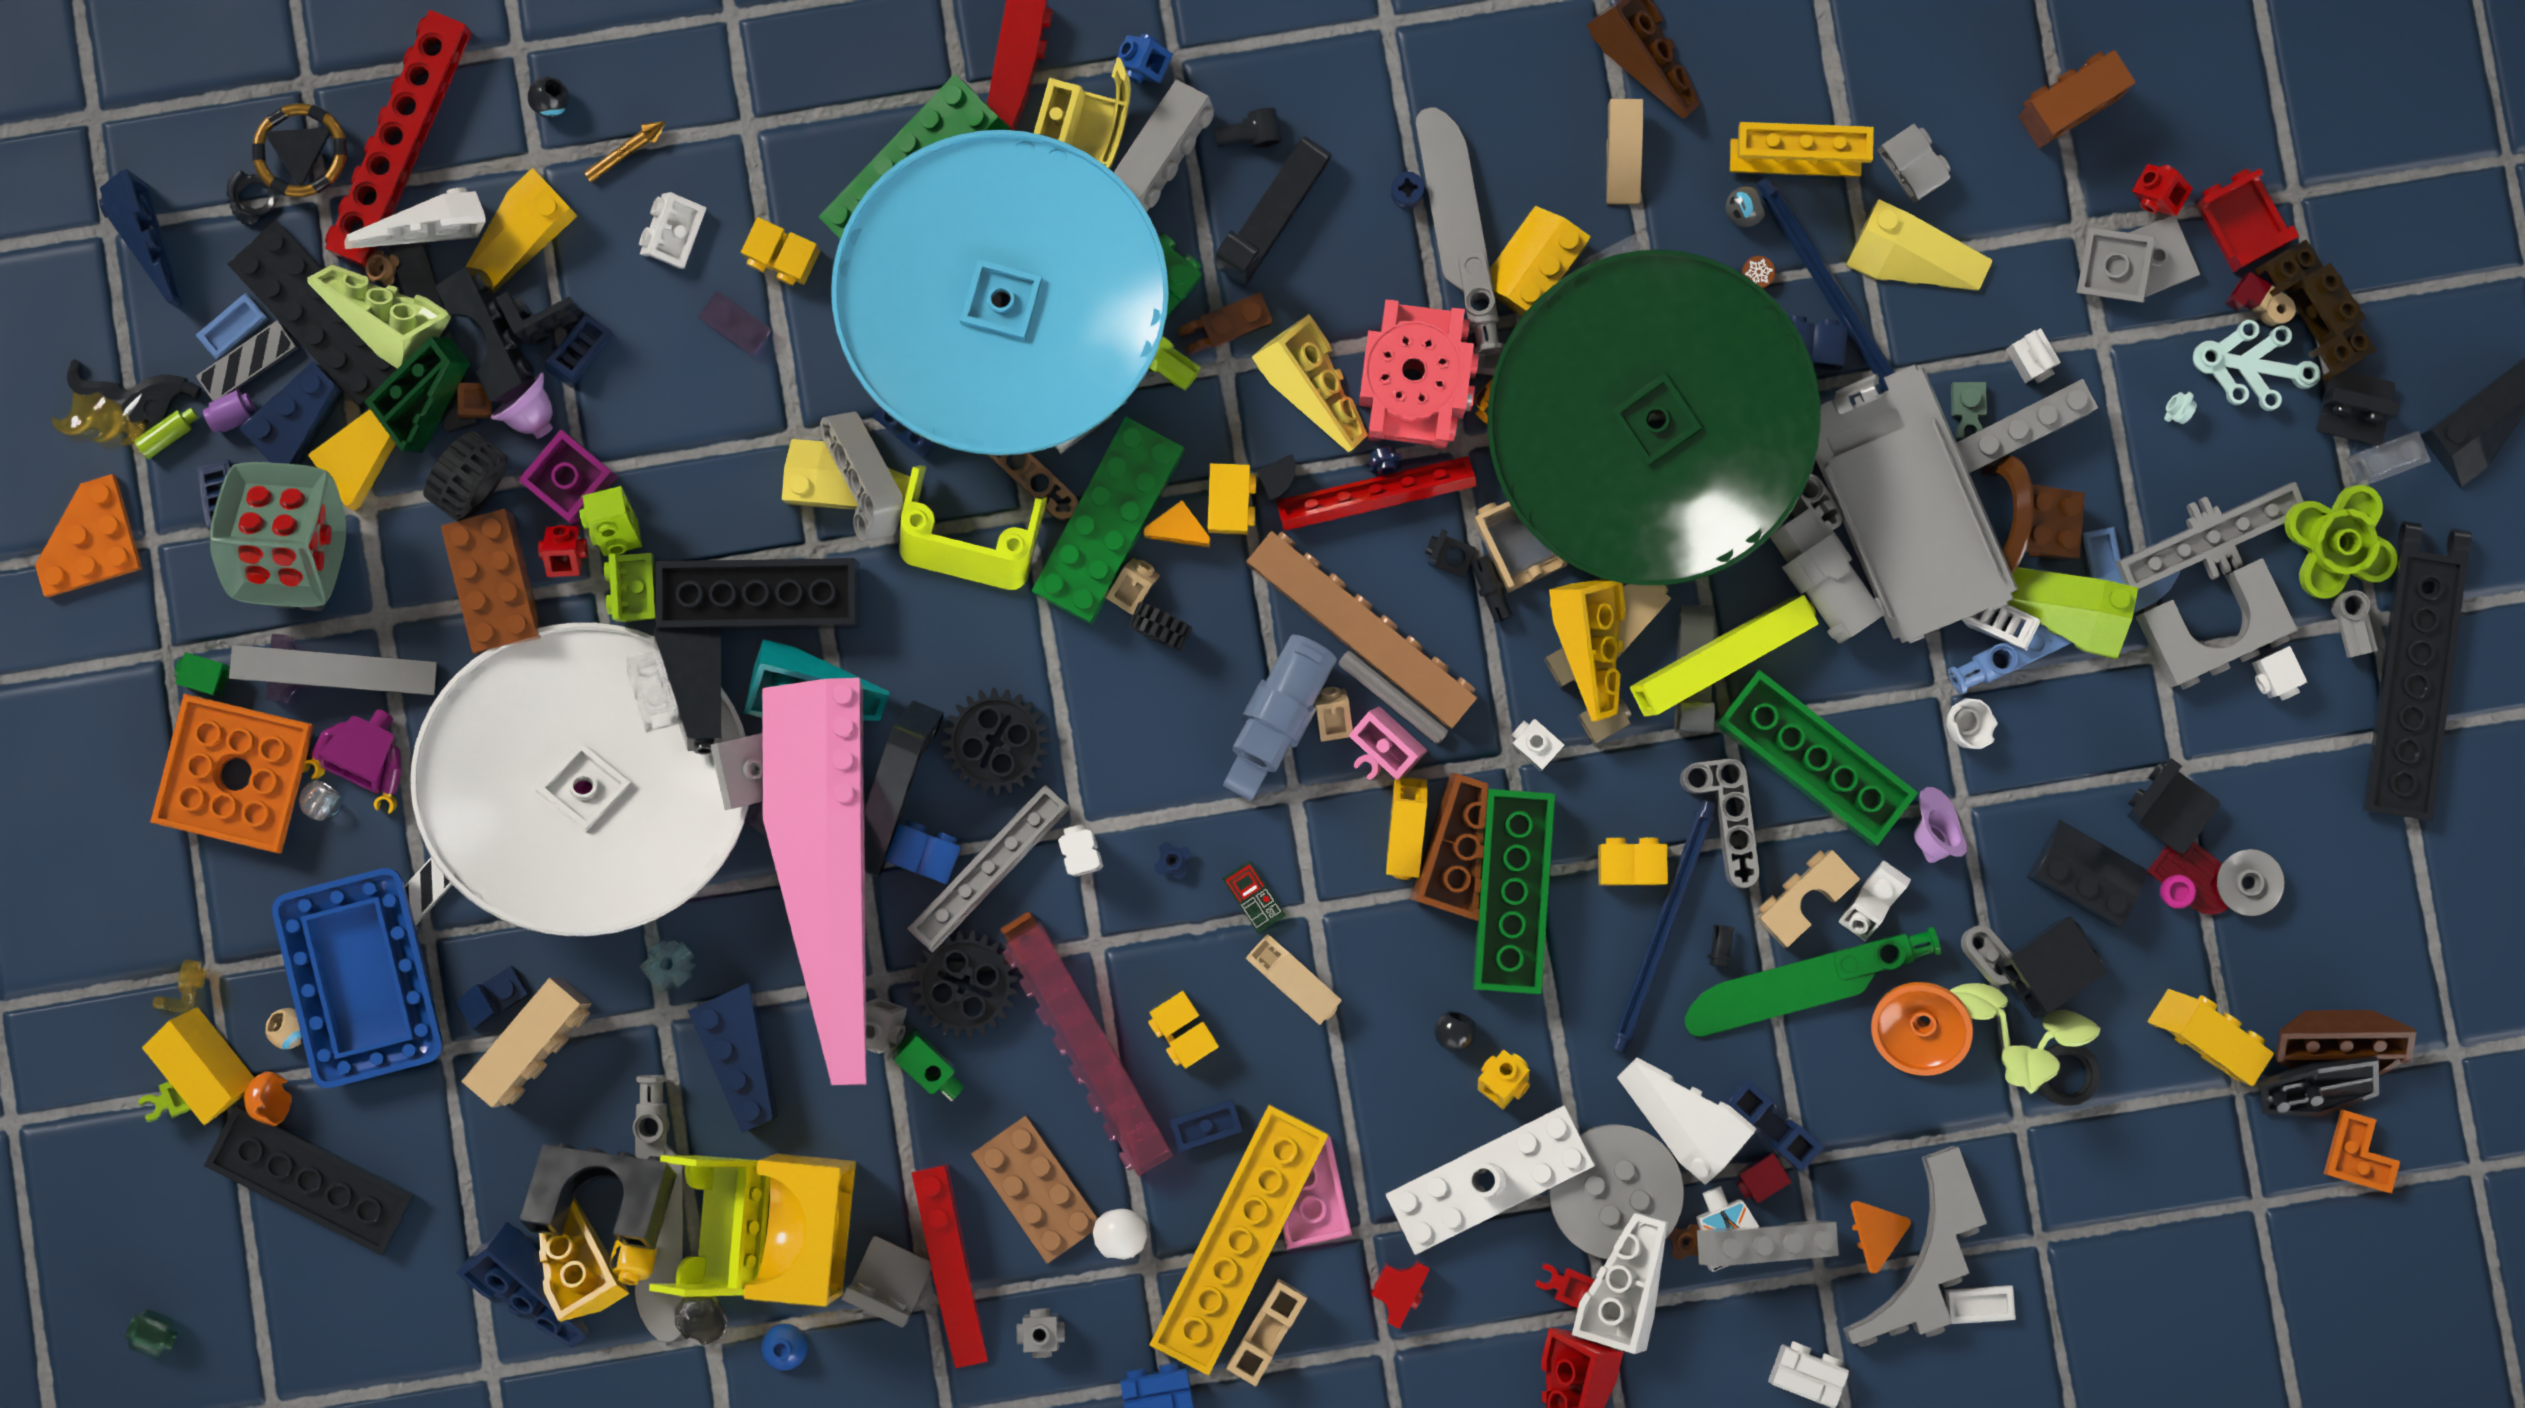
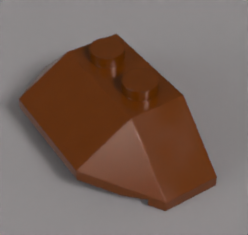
M2305 1010L2280 1029L2276 1059L2286 1068L2292 1069L2316 1062L2377 1056L2379 1060V1075L2400 1063L2404 1064L2412 1060L2416 1030L2374 1010Z

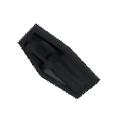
M2375 1056L2316 1062L2260 1079L2261 1111L2263 1114L2321 1117L2379 1096V1060Z

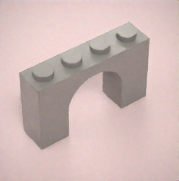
M2263 558L2224 575L2242 614L2240 632L2237 638L2225 648H2210L2197 642L2189 633L2174 600H2170L2135 616L2170 688L2180 685L2182 690L2201 682L2198 677L2199 675L2210 671L2212 676L2231 668L2228 663L2229 661L2240 657L2242 662L2260 655L2258 648L2268 643L2271 648L2290 641L2288 634L2298 630Z

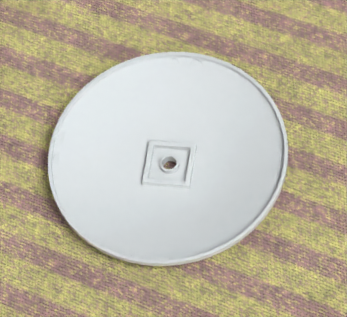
M566 623L538 628L541 635L540 639L488 649L474 658L450 680L430 707L421 725L411 764L410 786L412 805L418 829L428 852L450 883L480 908L506 922L525 929L564 936H593L631 929L653 921L676 909L693 897L712 879L734 848L743 828L749 805L725 810L713 755H701L694 751H687L654 649V636L638 630L602 623ZM721 688V742L746 737L743 725L733 704ZM580 781H587L592 784L593 789L587 794H579L574 790V786Z

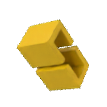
M757 217L741 250V254L747 259L746 265L763 273L766 268L771 271L773 270L777 272L776 278L788 285L794 286L795 282L805 285L821 251L818 245L792 232L788 235L784 233L785 230Z
M1184 990L1149 1012L1152 1019L1148 1023L1158 1038L1164 1035L1169 1042L1170 1047L1166 1051L1176 1066L1182 1063L1186 1069L1219 1047L1204 1021L1176 1039L1172 1035V1033L1200 1016Z

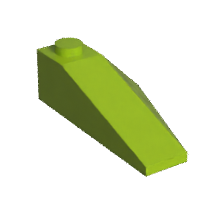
M2016 568L2012 575L2018 589L2011 592L2014 598L2008 601V605L2040 619V624L2047 627L2048 631L2066 638L2074 643L2075 647L2084 652L2113 659L2118 658L2133 618L2138 587L2103 579Z

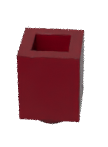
M1768 1152L1738 1171L1736 1175L1740 1181L1735 1184L1745 1200L1752 1198L1753 1202L1760 1203L1791 1183V1180L1774 1153Z

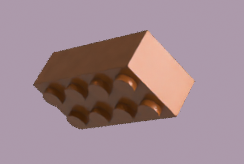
M501 509L441 525L472 653L479 656L488 649L540 639L541 635L538 628H542L513 513L506 509Z

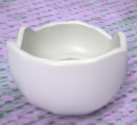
M1965 698L1952 706L1947 716L1946 727L1950 738L1956 744L1963 748L1982 749L1992 744L1995 740L1993 738V731L1998 723L1992 715L1990 707L1982 700Z
M1122 1208L1110 1210L1101 1215L1096 1220L1093 1235L1095 1245L1103 1256L1124 1260L1130 1257L1133 1258L1144 1249L1147 1230L1144 1220L1138 1213Z

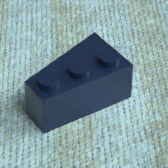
M312 361L241 425L239 429L269 462L301 465L306 454H309L312 450L314 440L322 426L325 427L344 391L321 366Z

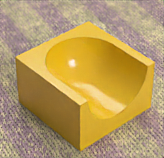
M774 1154L758 1160L757 1174L770 1178L768 1228L758 1276L745 1285L744 1299L826 1307L843 1295L856 1161Z

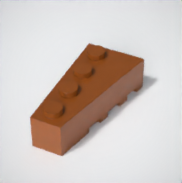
M1450 773L1421 862L1419 878H1416L1410 900L1479 921L1478 906L1479 892L1481 893L1482 879L1480 878L1484 853L1483 835L1486 823L1488 783L1458 773Z

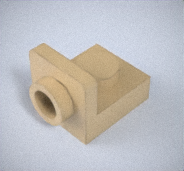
M1132 558L1124 566L1106 598L1133 615L1138 603L1144 601L1160 575L1155 572L1154 567L1148 562Z
M1338 687L1322 689L1315 701L1321 742L1348 738V735L1353 731L1346 689H1339Z

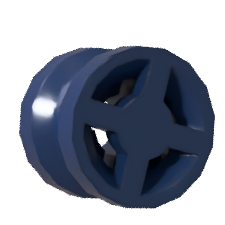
M1408 171L1397 175L1392 182L1391 188L1393 202L1403 209L1414 208L1421 202L1424 193V183L1420 176Z

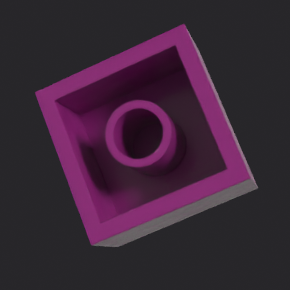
M560 430L518 480L565 520L576 526L581 522L579 510L584 509L582 495L607 490L618 476L567 433Z

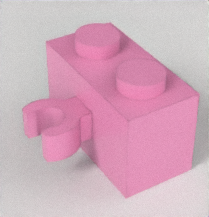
M1380 706L1369 711L1348 735L1368 753L1360 756L1355 761L1354 767L1358 768L1364 762H1369L1372 766L1371 773L1366 777L1369 780L1376 777L1382 767L1396 780H1399L1406 776L1428 751Z

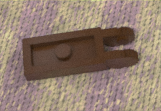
M1259 292L1200 316V319L1177 328L1179 336H1187L1200 329H1205L1208 338L1194 341L1185 347L1187 355H1191L1210 347L1214 349L1273 324V320L1263 296Z

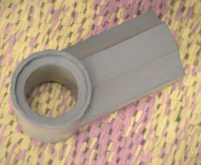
M2358 590L2341 592L2336 595L2330 604L2331 612L2338 620L2347 658L2378 651L2368 614L2370 609L2368 596ZM2348 597L2353 599L2356 604L2355 612L2352 615L2345 609V601Z

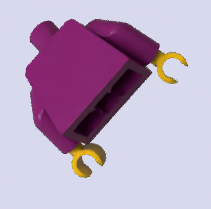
M378 709L369 722L357 716H352L347 722H340L322 731L311 752L312 759L305 761L303 773L307 772L313 764L315 772L311 779L321 778L326 769L375 794H378L379 790H381L383 794L375 799L374 808L378 811L381 807L382 799H385L390 804L388 814L392 813L397 807V800L393 794L397 792L402 772L401 751L396 746L395 736L387 731L394 720L393 717L387 712Z

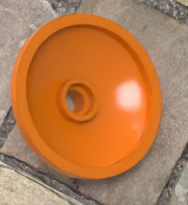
M1913 982L1900 985L1882 997L1873 1013L1871 1033L1877 1050L1891 1065L1910 1074L1929 1076L1946 1072L1963 1060L1972 1043L1973 1023L1967 1007L1954 993L1936 984ZM1927 1016L1930 1021L1923 1022L1919 1017Z

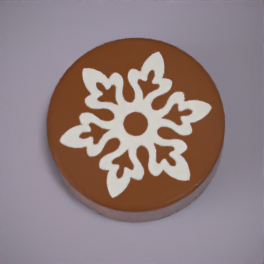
M1754 256L1745 262L1741 273L1765 289L1775 277V267L1768 258Z

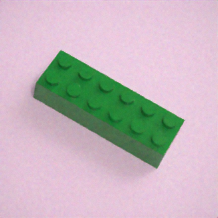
M954 74L821 213L819 218L841 239L845 226L861 199L878 179L899 161L939 140L976 131L1008 130L1010 126L961 78Z
M1125 416L1031 590L1033 594L1080 620L1093 625L1106 600V596L1117 580L1185 453L1184 447Z
M1760 670L1750 677L1714 724L1871 847L1879 845L1918 794L1912 787Z
M1488 789L1486 823L1483 835L1484 853L1480 878L1482 879L1481 893L1479 892L1478 906L1479 921H1477L1472 989L1541 994L1555 794Z

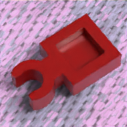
M1543 1263L1541 1267L1551 1272V1279L1545 1283L1536 1280L1535 1284L1543 1290L1557 1289L1554 1299L1578 1309L1579 1302L1584 1294L1588 1292L1595 1279L1566 1267L1562 1276L1558 1274L1554 1266Z

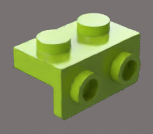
M609 554V562L604 563V576L606 582H610L611 595H606L607 614L612 615V619L617 622L656 620L654 554Z

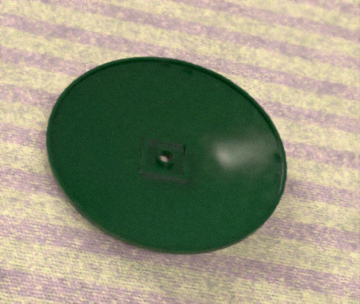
M1662 249L1620 253L1597 260L1572 272L1542 294L1515 326L1502 350L1495 368L1488 403V438L1495 472L1504 495L1525 527L1546 548L1576 568L1607 580L1642 586L1671 585L1707 577L1732 566L1760 547L1782 525L1802 495L1814 466L1821 430V400L1814 365L1802 336L1783 308L1762 287L1744 274L1723 263L1692 253ZM1655 410L1663 411L1666 416L1664 426L1659 429L1652 428L1648 421L1649 415Z

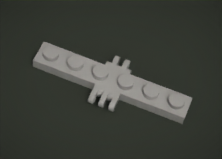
M2296 482L2288 483L2224 513H2221L2217 506L2212 508L2207 497L2198 500L2202 513H2200L2195 502L2188 504L2187 510L2191 518L2186 520L2187 530L2115 562L2124 584L2140 589L2200 561L2203 562L2211 580L2219 577L2216 564H2218L2222 574L2225 575L2231 572L2228 558L2234 569L2242 567L2243 563L2235 545L2284 523L2288 510L2293 505L2303 502Z

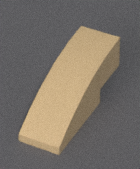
M1610 99L1608 103L1606 205L1640 204L1643 99Z

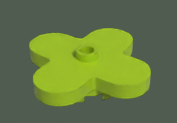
M2366 485L2349 486L2338 495L2331 509L2319 502L2303 501L2293 505L2288 510L2284 521L2286 534L2294 543L2308 551L2299 571L2300 585L2308 595L2315 598H2332L2343 590L2350 575L2365 582H2382L2394 573L2397 566L2396 550L2390 542L2378 536L2375 529L2383 512L2382 499L2375 489Z

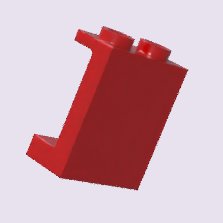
M2246 168L2231 177L2233 182L2222 188L2221 184L2218 183L2202 192L2204 198L2195 204L2233 273L2288 245L2299 237L2294 225L2287 228L2260 180V176L2264 174L2261 168L2253 172Z

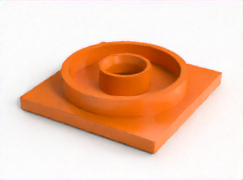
M183 694L150 823L282 854L315 725ZM241 758L250 765L252 774L249 784L245 788L233 791L224 784L222 770L230 760Z

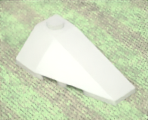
M1637 1057L1617 1077L1679 1163L1705 1185L1729 1163L1756 1131V1128L1731 1106L1721 1101L1717 1105L1701 1096L1702 1091L1694 1087L1691 1090L1684 1088L1674 1082L1672 1075Z
M1638 1213L1633 1214L1614 1245V1250L1604 1266H1601L1592 1286L1579 1302L1572 1335L1633 1354L1647 1350L1655 1315L1668 1222Z

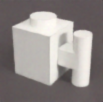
M2041 328L2037 331H2032L2006 349L2025 384L2033 379L2036 380L2037 384L2055 374L2053 368L2061 363Z

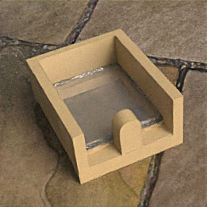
M1509 501L1499 506L1493 502L1478 510L1479 515L1475 516L1474 524L1483 539L1507 593L1567 566L1568 562L1562 560L1546 548L1525 527L1514 512Z

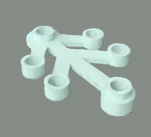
M2253 320L2242 322L2237 327V331L2219 343L2205 341L2195 348L2192 357L2195 367L2202 373L2213 374L2227 393V400L2233 405L2244 403L2249 397V391L2245 385L2235 383L2226 367L2239 370L2259 398L2260 407L2266 411L2278 408L2282 398L2279 392L2269 389L2258 373L2289 378L2300 389L2313 387L2319 382L2321 377L2319 367L2311 361H2304L2296 366L2260 359L2274 348L2282 347L2291 341L2292 332L2283 325L2274 328L2270 332L2269 337L2241 356L2228 354V352L2242 341H2250L2257 337L2259 325ZM2244 325L2252 327V336L2244 334ZM2277 331H2282L2285 334L2284 342L2277 340ZM2207 351L2215 354L2214 362L2206 360L2205 354ZM2305 368L2312 371L2313 377L2311 380L2304 377L2303 370ZM2234 389L2242 392L2243 397L2241 400H2236L2233 397ZM2266 395H2271L2274 397V406H2270L2266 403Z

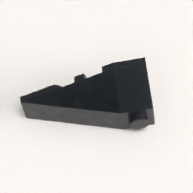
M2525 358L2419 435L2459 488L2489 467L2524 416Z

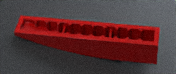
M1006 0L987 105L1010 126L1008 130H1016L1030 94L1039 59L1044 60L1046 55L1047 40H1043L1045 28L1051 27L1053 9L1049 8L1048 0Z
M944 1164L912 1172V1178L955 1368L988 1362L949 1166Z

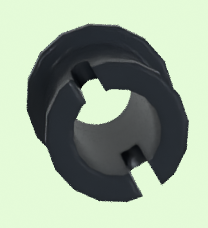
M1713 925L1711 954H1707V958L1710 959L1709 965L1729 968L1730 961H1733L1730 955L1735 928Z

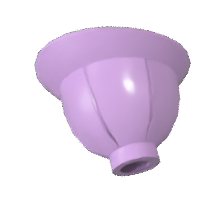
M544 373L534 377L535 383L525 393L507 404L503 403L492 413L491 419L504 421L517 432L534 434L537 439L549 433L553 429V426L550 424L553 411L550 399L543 388Z

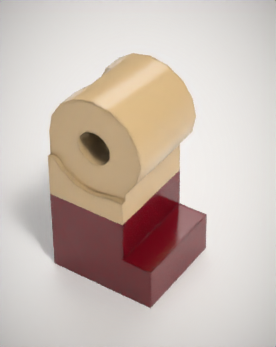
M2252 272L2241 277L2225 303L2235 311L2246 306L2260 315L2262 322L2270 327H2277L2290 321L2296 312L2294 301L2289 296L2281 292L2272 297L2269 292L2275 287Z

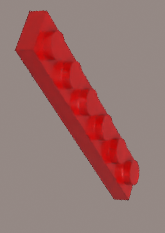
M1469 456L1284 498L1276 500L1283 530L1286 531L1445 493L1461 491L1476 487L1477 485Z

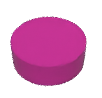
M2174 875L2166 878L2160 887L2162 901L2171 908H2185L2189 906L2196 895L2193 882L2183 875Z

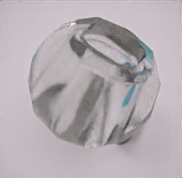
M321 780L307 783L302 788L299 796V806L302 813L308 818L318 821L332 818L339 811L341 805V794Z

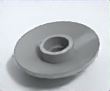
M2254 849L2238 851L2229 856L2219 869L2217 876L2219 895L2226 906L2238 914L2245 916L2264 914L2273 909L2283 895L2285 882L2282 869L2277 861L2265 852ZM2245 877L2251 878L2253 882L2250 889L2243 887L2242 881Z

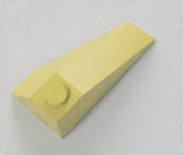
M791 439L784 466L782 500L787 505L856 510L858 504L825 442ZM888 468L905 502L910 476Z

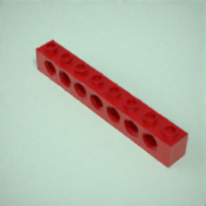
M430 9L427 16L422 17L417 25L416 35L418 36L413 47L410 46L404 55L403 64L405 66L400 77L397 76L391 85L390 94L392 96L387 106H383L377 118L379 126L375 135L370 136L364 148L366 155L362 165L355 168L351 178V183L353 184L348 196L345 195L339 204L338 213L340 215L335 226L332 225L329 228L325 237L326 250L337 257L364 268L368 258L378 250L379 246L345 249L344 242L347 234L351 233V227L355 222L363 221L364 227L394 214L472 35V31L466 24ZM441 43L442 48L437 55H428L429 48L433 44ZM429 73V78L425 84H415L418 75ZM410 102H415L416 108L414 112L410 115H403L404 106ZM396 132H402L403 138L401 142L396 145H390L391 136ZM382 162H389V170L383 175H377V167ZM376 191V200L370 205H364L366 194Z

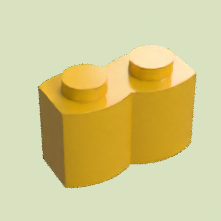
M1606 838V844L1598 845L1599 885L1668 884L1667 844H1659V838H1639V844H1626V838Z

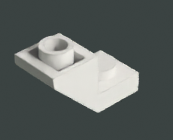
M1883 860L1866 880L1838 922L1866 941L1883 922L1890 906L1908 887L1911 879Z

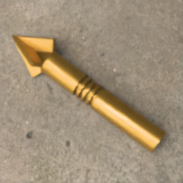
M666 121L641 124V131L626 141L625 145L622 144V147L619 146L620 148H616L617 150L612 151L583 172L587 179L592 183L623 160L622 158L625 159V156L628 157V154L631 155L630 153H634L649 141L656 144Z

